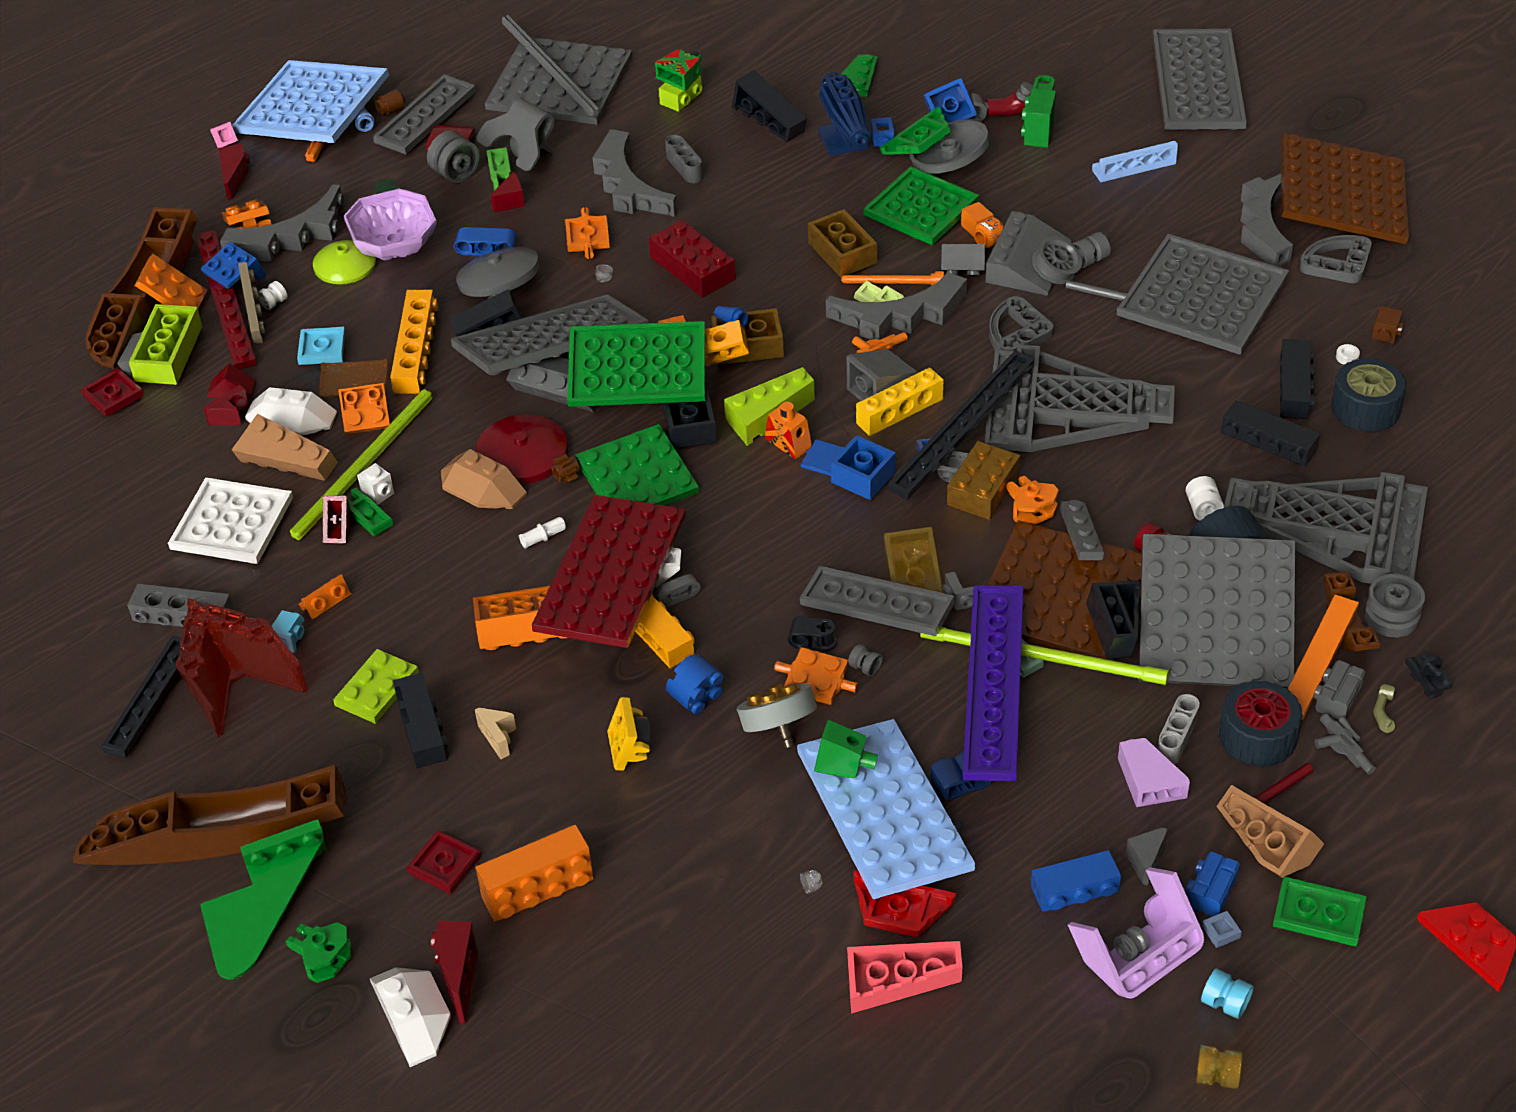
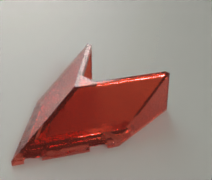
M188 598L187 616L184 618L180 640L181 650L176 666L218 737L223 735L231 683L247 676L303 693L308 690L301 664L266 619L257 617L255 620L245 617L244 613L212 604L208 606L197 603V600Z

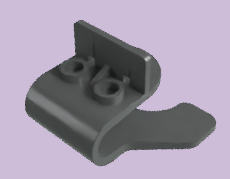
M520 98L512 104L506 114L485 122L477 135V141L485 147H491L498 138L511 136V151L518 157L516 165L525 171H530L538 161L541 149L552 152L551 149L544 146V143L554 127V117L527 100Z

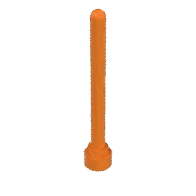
M935 271L931 275H844L841 281L844 284H863L867 280L872 284H931L932 286L944 276V271Z

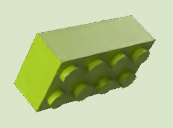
M155 304L129 360L135 382L178 384L202 329L197 307Z

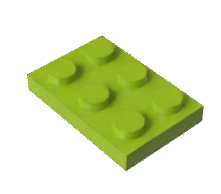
M376 649L333 699L334 705L376 724L397 699L393 680L418 674V666Z

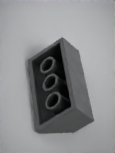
M548 357L542 359L539 363H528L522 365L521 368L510 370L506 380L515 390L568 405L569 359ZM575 406L590 412H594L596 406Z

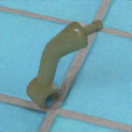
M1383 684L1380 687L1373 713L1381 731L1390 733L1394 730L1395 723L1386 714L1385 704L1387 700L1392 701L1395 687Z

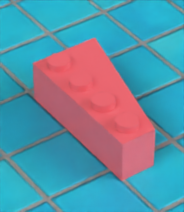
M960 941L847 947L851 1014L962 982Z

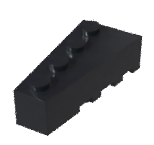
M755 70L736 80L731 108L742 110L743 115L747 118H755L757 124L760 126L766 125L771 133L786 142L805 131L807 117Z

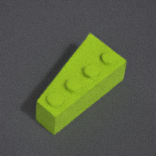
M802 367L724 399L725 420L748 446L753 443V438L765 434L767 416L783 402H791L794 405V410L798 412L815 400L814 379Z

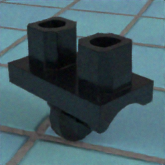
M1426 651L1417 657L1406 658L1405 663L1411 670L1410 675L1425 688L1424 693L1429 699L1439 697L1444 690L1453 687V681L1442 669V660L1438 656H1432L1429 651Z

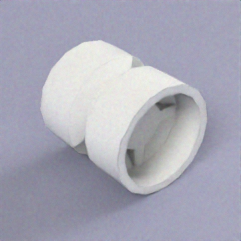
M1197 477L1186 486V494L1195 518L1199 521L1215 510L1224 508L1216 483L1211 477Z

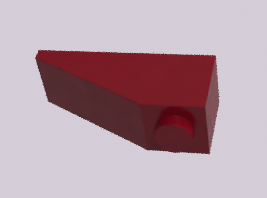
M242 144L218 148L223 182L228 200L233 198L248 172L247 163H250L248 151H244Z

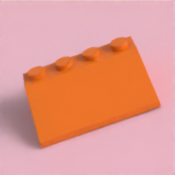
M550 586L474 597L475 623L480 649L496 650L503 645L520 646L528 641L545 642L552 637L566 638L532 632V622Z

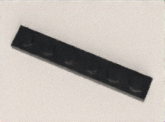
M172 635L101 745L104 753L124 758L128 756L195 650L196 644L194 640Z

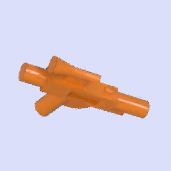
M903 332L896 336L892 334L881 340L872 339L865 342L856 336L852 340V344L860 348L857 350V353L884 349L890 350L893 349V346L908 340V337Z

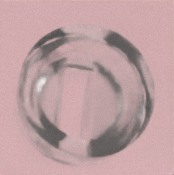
M598 265L595 272L597 280L602 283L610 281L613 268L609 265Z
M808 870L800 874L801 884L807 894L821 888L822 876L819 872Z

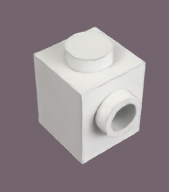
M376 463L357 475L361 493L363 495L366 494L375 504L379 505L394 494L390 473Z

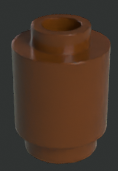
M395 89L379 96L378 100L375 101V107L380 115H388L404 107L405 97L402 92H398Z

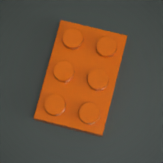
M154 254L149 257L135 284L137 288L163 305L199 308L207 292V289Z

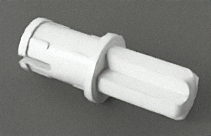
M558 517L543 525L537 524L536 528L520 534L519 539L522 546L526 549L542 540L547 541L548 537L565 530L566 525L564 520Z

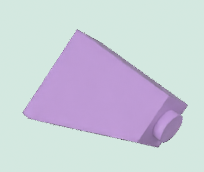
M1146 738L1120 742L1118 760L1136 807L1187 798L1190 783L1188 777Z

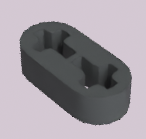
M687 574L660 585L655 590L654 597L658 602L661 601L665 607H670L695 596L701 586L694 575Z

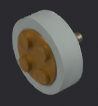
M792 683L786 686L777 684L769 687V692L750 695L747 697V701L737 707L745 732H756L778 727L784 747L789 748L794 746L788 723L812 713L817 709V704L810 684Z

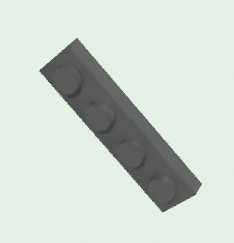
M1078 500L1061 501L1060 511L1078 560H1103L1104 551L1085 502Z

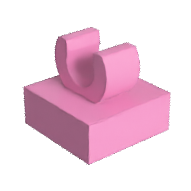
M230 122L210 129L218 148L238 141Z

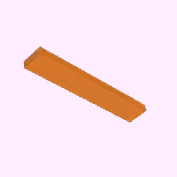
M1334 595L1288 688L1296 696L1299 704H1301L1302 721L1313 701L1317 686L1321 685L1325 671L1330 667L1358 610L1359 602Z

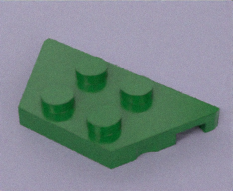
M936 107L880 147L882 154H918L927 151L934 143L941 141L951 131L940 107Z

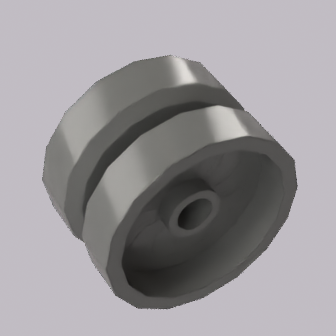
M452 130L439 134L432 141L427 153V162L430 168L452 183H461L467 180L475 172L480 158L476 145Z
M1401 574L1382 575L1375 579L1369 588L1368 600L1364 610L1365 621L1368 626H1372L1374 631L1381 635L1396 638L1408 636L1417 629L1420 623L1421 611L1425 602V592L1421 585L1410 577Z

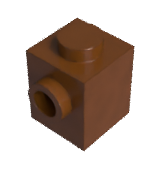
M1380 306L1374 324L1372 340L1394 344L1396 336H1401L1404 323H1400L1403 311Z

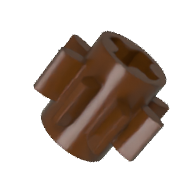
M567 454L553 459L555 465L551 466V470L557 481L564 480L566 484L578 478L576 473L580 471V466L575 457H568Z

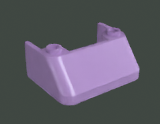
M1152 867L1146 869L1156 892L1154 896L1147 900L1144 907V914L1148 925L1142 928V930L1149 939L1150 947L1144 953H1138V956L1133 961H1126L1121 958L1115 948L1109 951L1108 946L1102 940L1098 928L1074 922L1068 924L1086 965L1119 996L1126 998L1138 996L1198 952L1203 945V932L1176 872Z

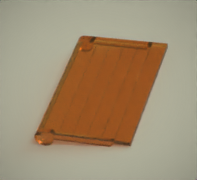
M388 359L328 364L321 362L319 398L338 397L340 389L384 383L386 394Z

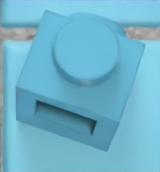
M282 610L268 631L272 646L295 653L297 650L296 642L304 634V626L302 625L304 618L298 613Z

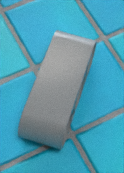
M1183 694L1177 698L1159 736L1158 750L1173 764L1178 763L1197 723L1200 703L1191 694Z

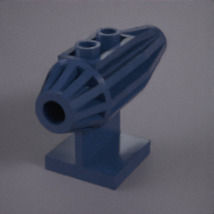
M837 72L825 74L821 80L819 97L832 124L819 126L818 134L829 156L868 149V142L871 136L867 112L853 82L847 75H841Z

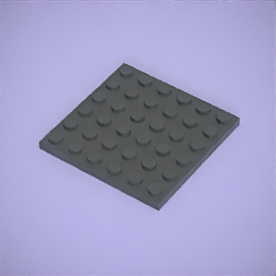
M531 37L599 107L600 114L595 117H591L521 43L518 44L485 102L486 110L508 112L516 100L523 98L552 115L554 119L597 125L632 58V50Z
M1167 234L1117 308V316L1241 355L1287 280L1289 270Z
M1143 534L1139 666L1169 670L1167 683L1237 687L1244 682L1264 680L1279 684L1283 688L1288 689L1294 678L1295 541Z

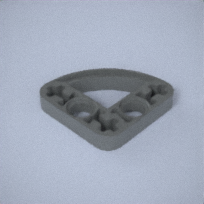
M1338 235L1321 239L1309 246L1303 253L1300 261V271L1308 275L1348 283H1358L1362 280L1372 242L1367 237L1357 235ZM1336 249H1349L1346 261L1319 256ZM1353 258H1358L1362 261L1353 260ZM1327 267H1333L1336 270H1330Z
M1013 296L997 306L990 318L989 338L995 350L1014 351L1017 350L1018 345L1037 346L1053 336V323L1024 298L1019 296ZM1009 315L1023 328L1002 338L999 332V325ZM1025 317H1033L1035 319L1027 320ZM1029 337L1031 340H1022L1021 338Z

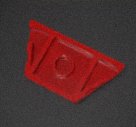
M854 870L853 873L864 926L918 938L956 901V893L927 886H918L873 899L859 871Z
M1477 902L1421 911L1418 914L1417 920L1498 992L1502 989L1516 950V936Z

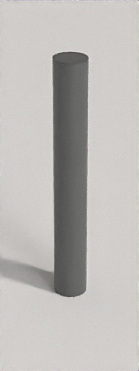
M1067 280L1066 283L1067 289L1123 301L1127 295L1124 292Z

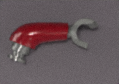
M1023 82L1021 88L1014 90L1009 96L986 99L985 101L980 95L972 93L970 97L977 115L967 120L981 122L986 118V115L1012 116L1021 114L1023 108H1025L1026 96H1030L1033 86Z

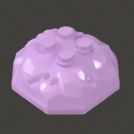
M395 189L359 198L344 215V220L353 242L360 252L382 260H390L393 257H406V255L409 256L412 253H417L432 235L437 224L425 195L403 189Z

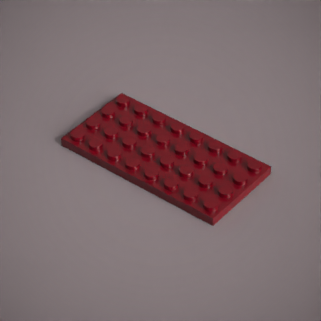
M594 495L532 622V632L628 648L686 517L685 509Z

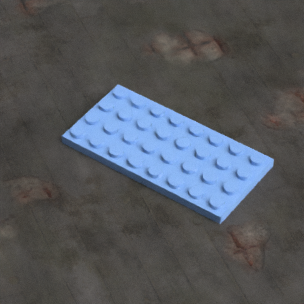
M894 719L854 729V731L865 735L867 738L864 751L878 754L875 769L859 766L855 778L840 777L814 771L821 739L797 745V752L873 899L975 870L974 860Z

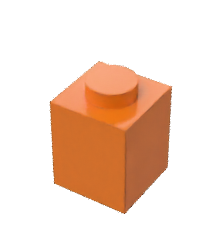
M977 202L962 209L961 226L974 237L976 224L989 217H994V215L980 202Z

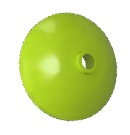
M340 240L323 247L313 260V269L316 276L331 284H348L359 281L368 276L376 265V257L361 253L353 240Z

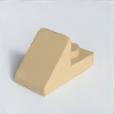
M485 708L475 709L478 727L499 758L503 759L509 756L508 744L511 741L508 733L516 730L514 715L509 712Z

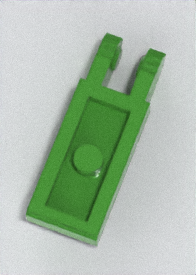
M507 148L486 150L494 191L499 187L498 180L506 179L511 174Z

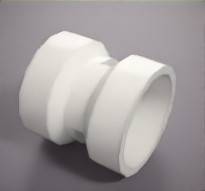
M274 281L269 284L267 289L263 288L258 291V300L265 309L270 310L276 306L277 302L287 299V292L278 281Z

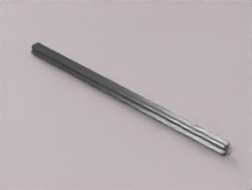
M510 15L503 16L502 24L591 117L599 115V107Z

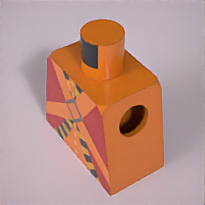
M783 402L767 416L766 440L794 459H797L812 447L807 419L794 410V405L791 402Z

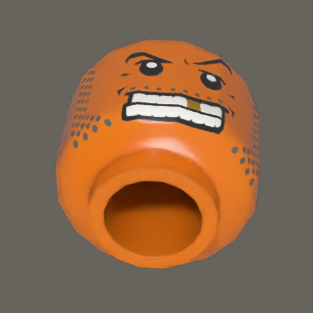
M989 217L976 224L974 228L976 243L985 244V248L994 246L1004 228L1003 223L995 217Z

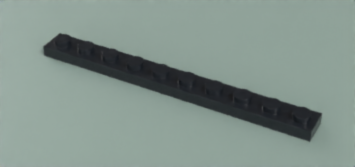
M1014 350L888 483V491L908 500L1034 366V358Z

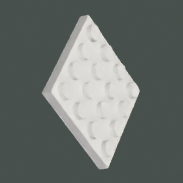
M205 478L169 540V548L171 550L258 564L293 499L292 491Z

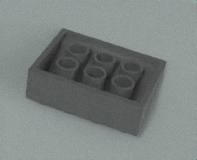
M1012 211L986 262V283L1048 296L1053 283L1045 280L1037 273L1032 264V255L1046 237H1061L1071 243L1072 240L1033 215Z

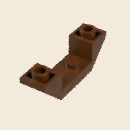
M1349 571L1324 575L1327 608L1334 595L1354 601L1356 587ZM1356 612L1341 642L1343 649L1363 651L1380 648V643L1373 627H1364L1358 612Z

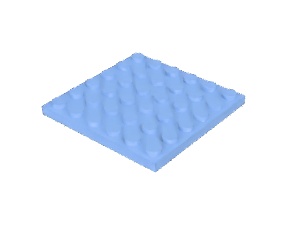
M288 60L233 123L232 128L235 133L244 135L251 134L334 143L388 78V69Z

